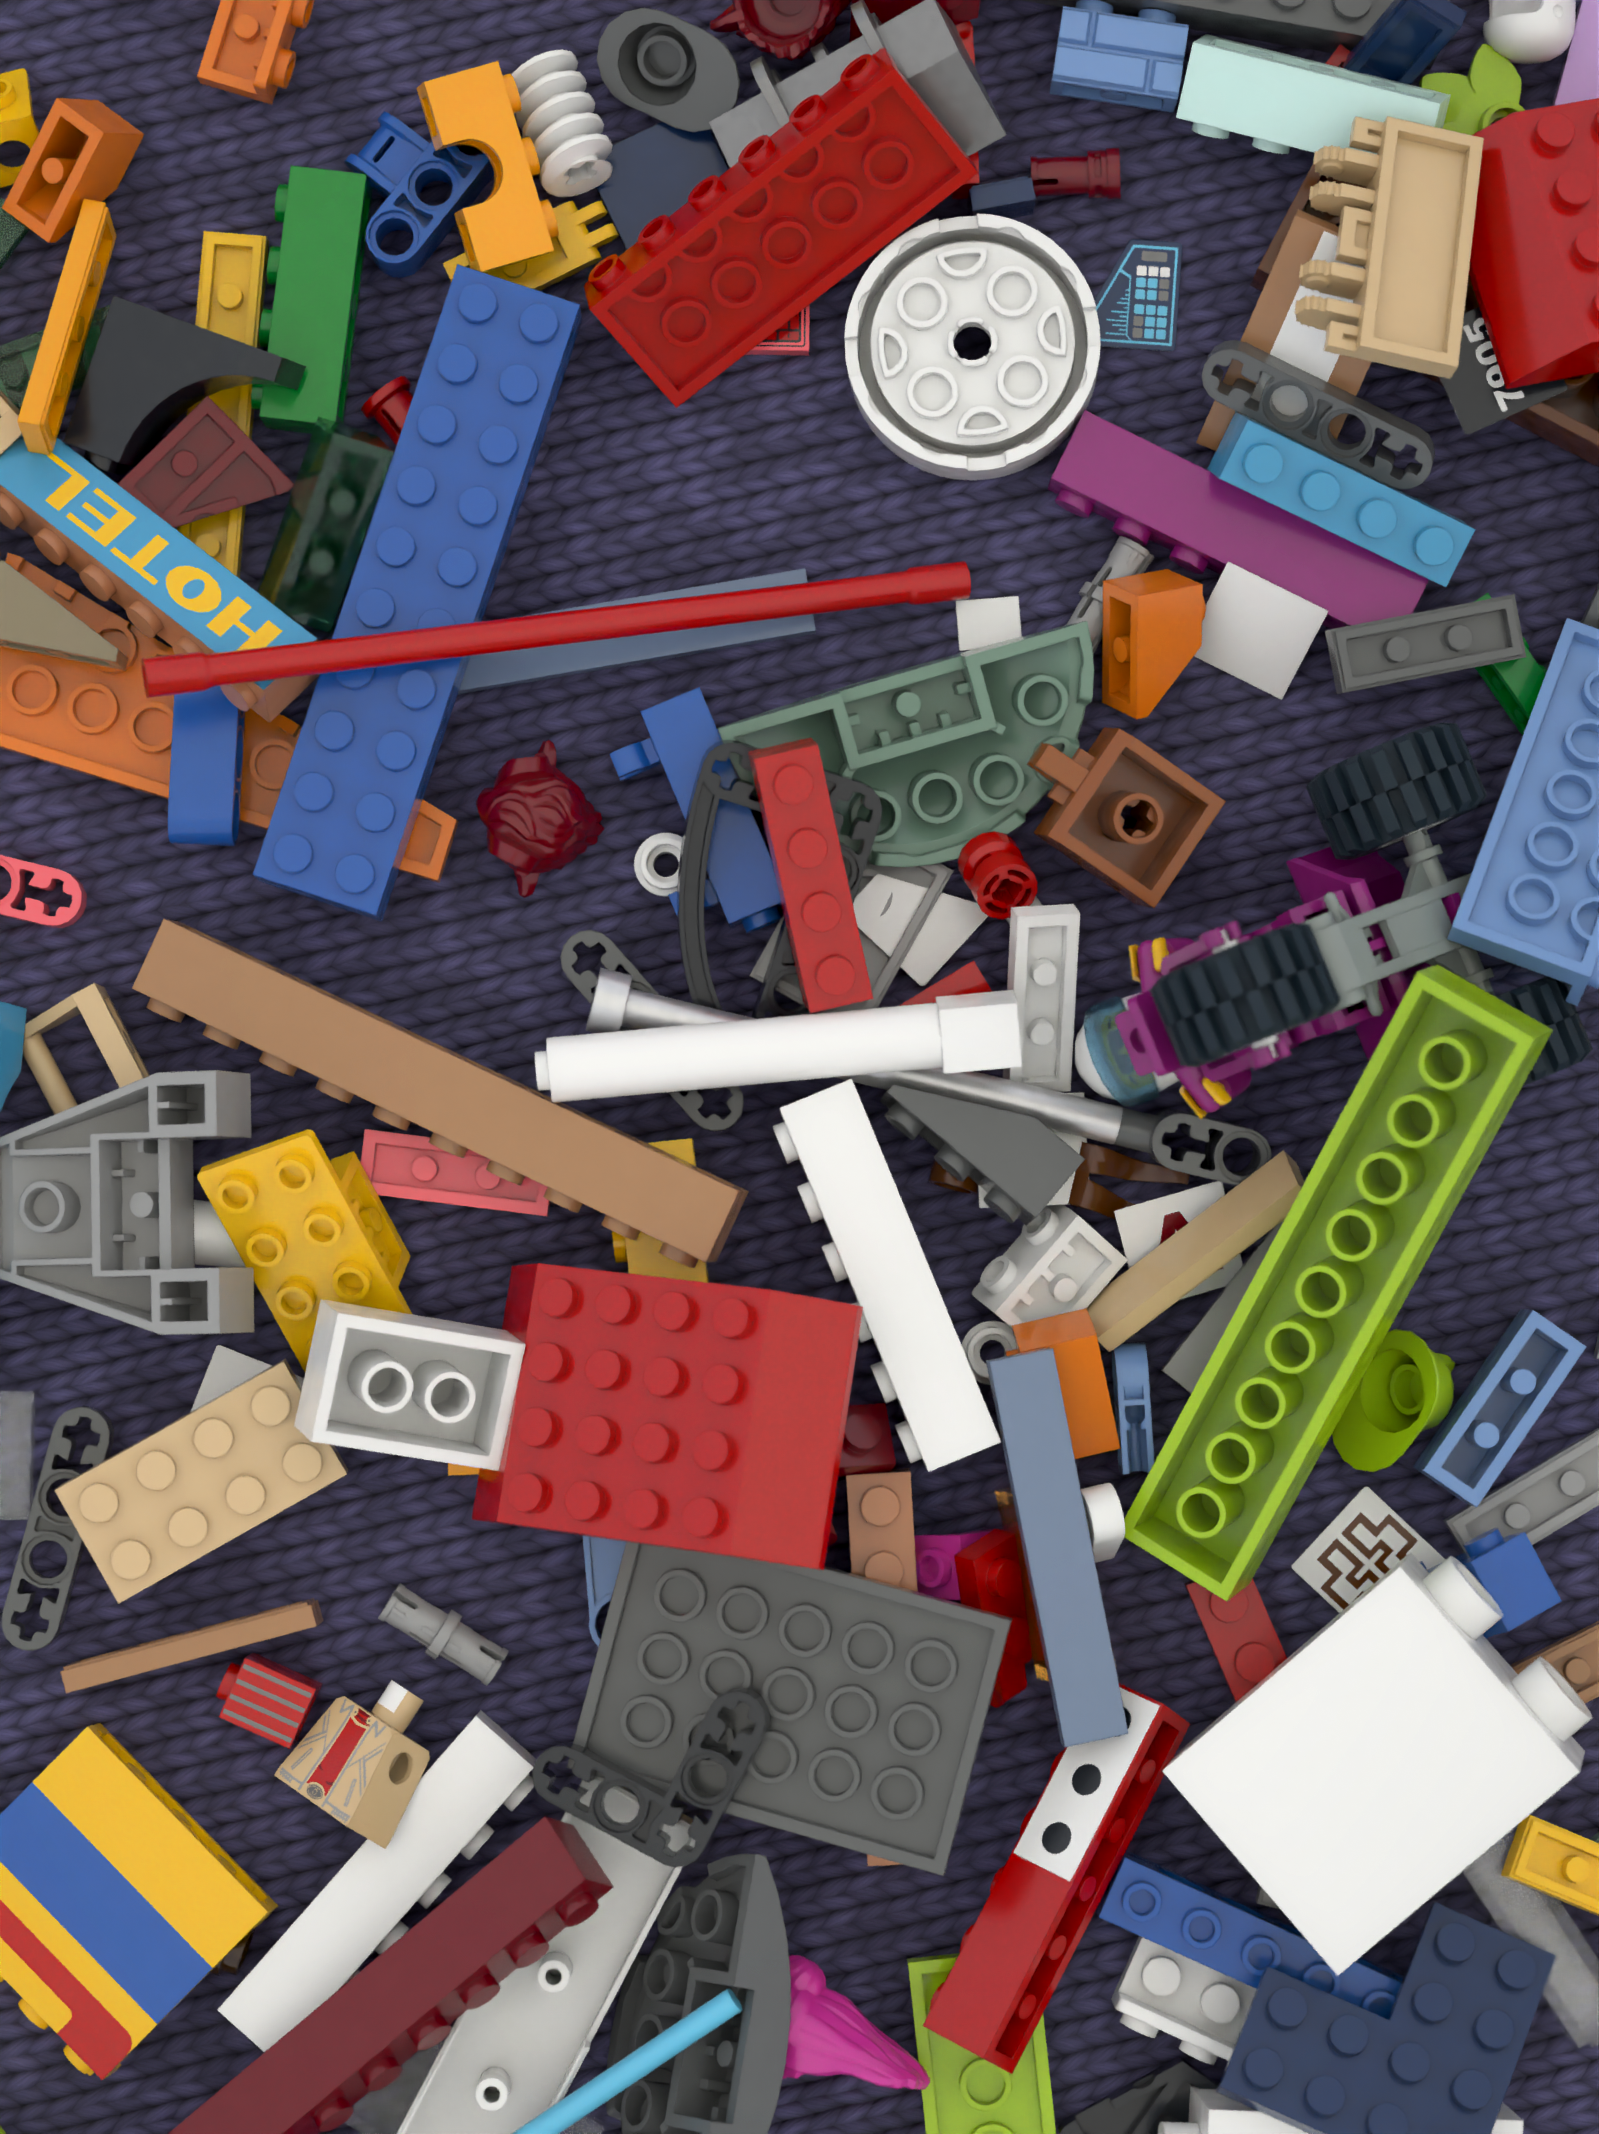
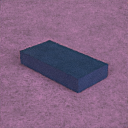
M1394 0L1347 55L1343 68L1411 85L1459 31L1467 12L1448 0Z

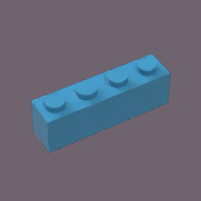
M1237 411L1207 468L1219 479L1444 587H1447L1476 530L1446 512L1394 487H1390Z

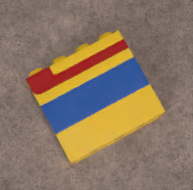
M101 1723L87 1726L0 1814V1983L5 1979L22 1997L18 2005L31 2022L43 2030L50 2026L67 2044L63 2048L65 2056L85 2075L91 2076L95 2073L103 2080L113 2074L121 2066V2062L201 1980L253 1928L259 1926L278 1907L273 1899Z

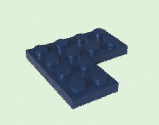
M1434 1902L1428 1911L1388 2019L1267 1966L1262 1974L1216 2092L1309 2134H1491L1556 1955Z

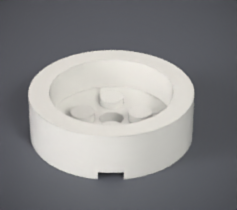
M977 213V216L954 217L940 221L937 218L925 222L907 231L888 245L870 264L853 294L848 309L844 336L845 359L851 389L863 418L874 434L886 447L907 463L934 475L958 480H988L1004 477L1034 465L1060 446L1077 426L1084 410L1089 405L1097 379L1101 346L1100 326L1092 292L1084 276L1067 253L1053 240L1024 223L1006 217ZM968 327H978L984 330L991 340L988 354L977 360L960 358L954 348V340L957 334Z

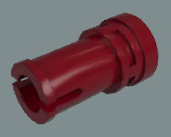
M1119 147L1106 148V150L1100 151L1090 150L1087 151L1086 156L1042 158L1030 156L1031 177L1036 198L1038 196L1089 194V199H1121Z

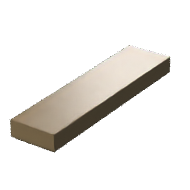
M1284 1150L1108 1284L1087 1307L1098 1342L1109 1352L1116 1349L1285 1220L1304 1184V1179L1297 1163Z

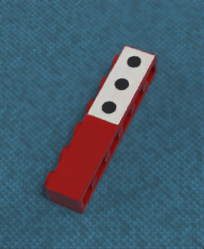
M1119 1684L1129 1734L1065 1747L1056 1756L1050 1769V1779L1036 1806L1023 1819L1020 1837L1006 1864L995 1874L990 1887V1895L977 1921L965 1932L960 1945V1954L946 1981L933 1994L930 2012L923 2024L927 2029L1010 2074L1015 2070L1165 1775L1163 1769L1173 1759L1190 1726L1189 1722L1163 1703Z

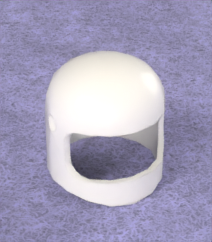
M1489 0V20L1484 22L1483 25L1484 40L1486 44L1492 46L1497 53L1506 57L1511 63L1535 64L1550 61L1561 55L1569 47L1575 30L1576 0Z

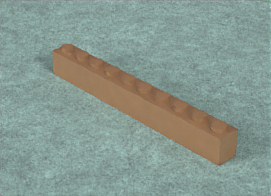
M163 919L132 989L150 997L146 1008L179 1023L182 1022L185 1014L205 1023L206 1026L202 1034L222 1045L237 1050L241 1041L262 1050L263 1052L258 1061L274 1070L294 1077L297 1068H300L319 1077L315 1088L335 1099L350 1104L353 1096L356 1095L375 1104L372 1116L387 1124L407 1131L410 1123L413 1122L430 1130L433 1134L429 1143L448 1153L464 1158L468 1149L490 1159L486 1170L502 1179L522 1185L526 1176L548 1187L543 1197L563 1208L579 1213L582 1204H585L605 1214L601 1223L602 1226L632 1240H637L640 1231L663 1242L659 1253L685 1266L695 1268L698 1259L704 1262L717 1261L749 1191L562 1102L553 1103L551 1097L182 922Z

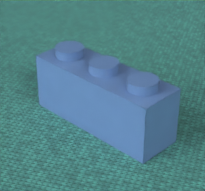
M1520 1309L1413 1468L1465 1504L1478 1507L1584 1352L1586 1346L1536 1311Z

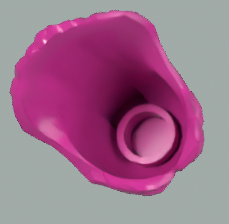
M789 1955L791 2013L786 2065L782 2079L787 2077L797 2079L802 2075L831 2076L842 2074L856 2077L877 2086L893 2089L924 2090L929 2086L931 2080L926 2070L908 2051L873 2025L848 1997L826 1988L824 1972L815 1962L800 1955Z

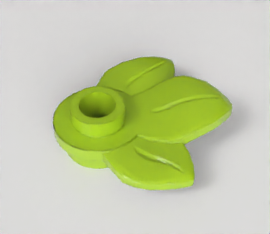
M1482 44L1476 51L1467 76L1444 72L1432 73L1423 76L1419 82V87L1451 95L1443 129L1473 135L1491 125L1492 122H1497L1513 112L1525 111L1519 105L1522 86L1521 77L1512 63L1488 44Z

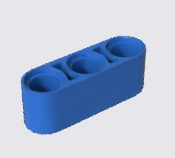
M220 686L211 687L201 692L174 695L168 800V837L170 843L235 846L237 843L240 821L245 711L233 705L224 695Z

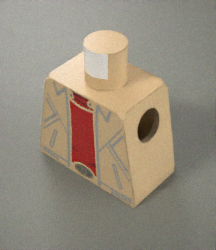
M391 1680L371 1712L345 1696L337 1698L280 1765L274 1776L348 1828L386 1849L430 1760L427 1749L403 1734L424 1701L393 1680Z

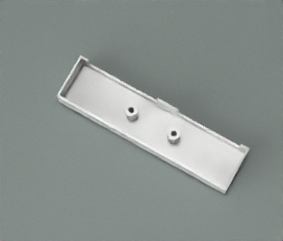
M595 1776V1779L589 1783L582 1779L579 1786L587 1789L588 1792L580 1799L581 1803L589 1807L592 1793L604 1778ZM616 1786L609 1789L606 1793L604 1808L608 1816L614 1821L625 1823L634 1820L637 1816L639 1801L635 1793L629 1788ZM565 1811L561 1821L574 1825L610 1880L613 1888L597 1901L599 1907L591 1917L576 1926L564 1928L548 1942L550 1945L549 1950L542 1958L527 1967L515 1969L499 1983L500 1991L493 1999L478 2008L466 2010L455 2020L451 2032L446 2037L396 2134H512L564 2099L590 2049L591 2041L683 1867H671L662 1864ZM683 1815L682 1819L674 1826L664 1824L663 1831L671 1837L668 1847L672 1851L678 1852L684 1845L695 1846L696 1840L688 1835V1829L693 1819L686 1815Z

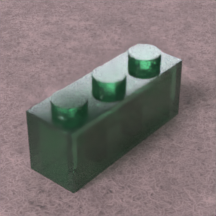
M319 416L257 592L295 622L330 633L394 452L377 435Z

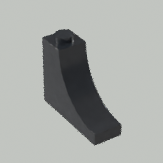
M113 296L63 442L84 449L83 458L93 466L118 475L122 464L135 467L156 447L158 441L172 423L206 396L235 386L249 384H270L298 391L306 366Z

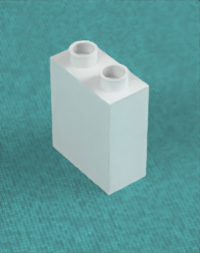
M1410 1552L1184 1746L1163 1769V1773L1337 1975L1341 1974L1581 1770L1585 1751L1572 1735L1592 1719L1589 1709L1570 1684L1544 1658L1538 1657L1519 1674L1512 1669L1483 1636V1633L1503 1617L1501 1609L1476 1577L1453 1556L1447 1558L1429 1574Z

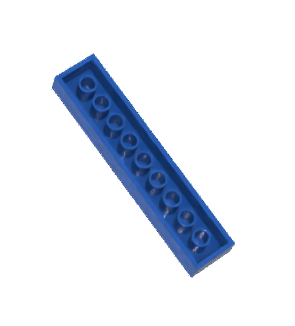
M457 264L332 639L481 622L483 620L582 324L580 304ZM470 656L319 675L253 872L254 877L260 882L378 921L383 920Z

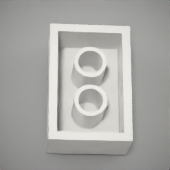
M321 1299L294 1426L311 1442L499 1471L526 1344L502 1329Z

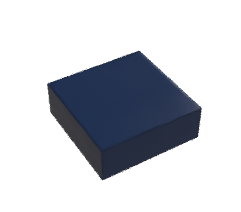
M1024 176L971 186L967 200L969 216H977V213L1011 219L1032 215L1036 201L1032 177Z

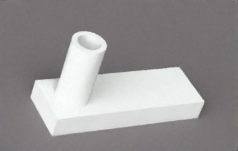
M1035 896L1030 906L1011 907V916L1006 918L1010 924L1007 990L1014 991L1018 1005L1022 1067L1004 1068L1003 1078L1058 1092L1071 1091L1080 912L1074 904L1042 905L1037 896Z

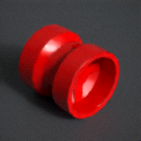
M986 832L972 838L962 848L958 858V870L968 888L971 889L983 913L991 918L1006 919L1011 916V907L1030 906L1033 903L1038 892V881L1011 837L1005 833Z

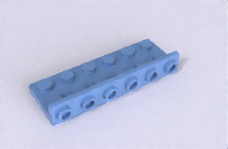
M1567 618L1447 940L1570 984L1565 1001L1578 1006L1587 985L1599 989V629Z

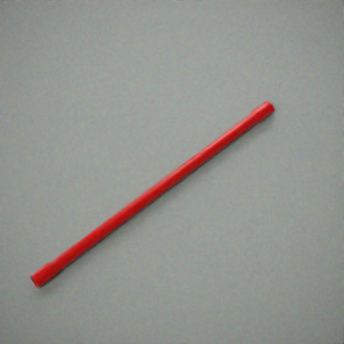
M964 561L910 567L902 572L220 653L191 652L142 658V677L146 697L152 698L201 692L211 687L903 603L922 605L963 600L970 597L971 578L967 564Z

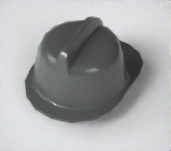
M645 7L625 11L608 24L599 40L597 63L601 79L612 95L628 106L642 111L674 128L689 132L710 130L712 128L709 122L733 109L738 101L740 78L737 63L726 45L711 33L674 15Z

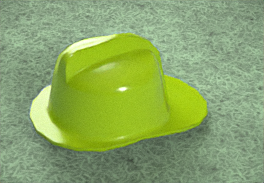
M1394 1329L1387 1332L1332 1433L1333 1443L1341 1458L1356 1470L1376 1472L1394 1464L1406 1452L1420 1432L1437 1426L1448 1415L1454 1398V1383L1451 1372L1454 1369L1455 1362L1448 1355L1433 1352L1425 1341L1412 1331Z

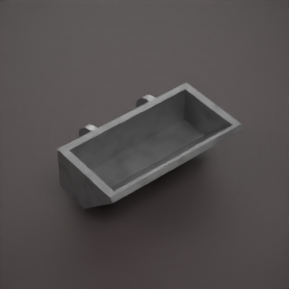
M864 0L854 3L850 6L851 11L863 36L829 54L822 42L810 49L816 62L782 80L775 69L770 70L763 56L750 62V67L761 93L709 122L725 159L731 168L738 162L740 153L750 142L762 135L770 137L788 123L790 114L803 100L812 95L822 96L841 81L840 76L852 61L864 54L872 56L881 48H885L893 57L898 70L967 156L1007 135L953 21L936 0H925L884 24L880 22L875 13H870Z

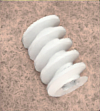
M563 49L548 51L534 56L512 73L521 101V111L514 113L516 123L522 130V138L529 136L534 144L540 165V182L547 193L556 197H572L600 186L611 177L613 166L605 160L612 153L613 145L607 135L601 134L604 123L598 114L593 113L595 109L593 97L589 93L584 92L587 82L585 77L576 71L578 65L576 56L572 51Z

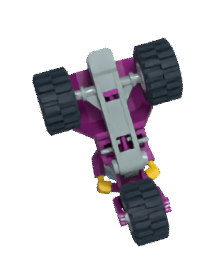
M1441 722L1407 733L1343 760L1321 771L1311 780L1306 788L1330 847L1286 862L1303 905L1279 915L1277 920L1245 935H1242L1237 921H1234L1221 928L1218 927L1200 935V940L1196 942L1183 937L1166 939L1160 937L1154 940L1143 941L1139 946L1135 944L1128 946L1132 979L1140 982L1142 992L1124 998L1115 995L1090 1006L1085 1012L1084 1024L1078 1032L1075 1041V1065L1083 1081L1102 1097L1115 1099L1126 1107H1135L1159 1097L1160 1091L1180 1081L1183 1086L1179 1093L1198 1118L1202 1119L1208 1112L1217 1111L1248 1088L1252 1079L1250 1068L1253 1067L1255 1070L1292 1054L1290 1049L1299 1046L1298 1043L1339 1031L1358 1022L1360 1025L1354 1028L1369 1062L1416 973L1420 970L1438 964L1496 997L1489 978L1494 977L1491 967L1484 969L1477 950L1447 940L1471 873L1448 882L1438 859V855L1443 853L1440 844L1433 846L1427 832L1476 809L1487 797L1457 723ZM1401 841L1404 842L1409 854L1408 857L1404 858V862L1407 868L1410 867L1405 884L1400 872L1382 858L1377 851ZM1548 976L1496 997L1553 1030L1523 1086L1583 1061L1593 1050L1575 1005L1565 1001L1569 991L1566 983Z

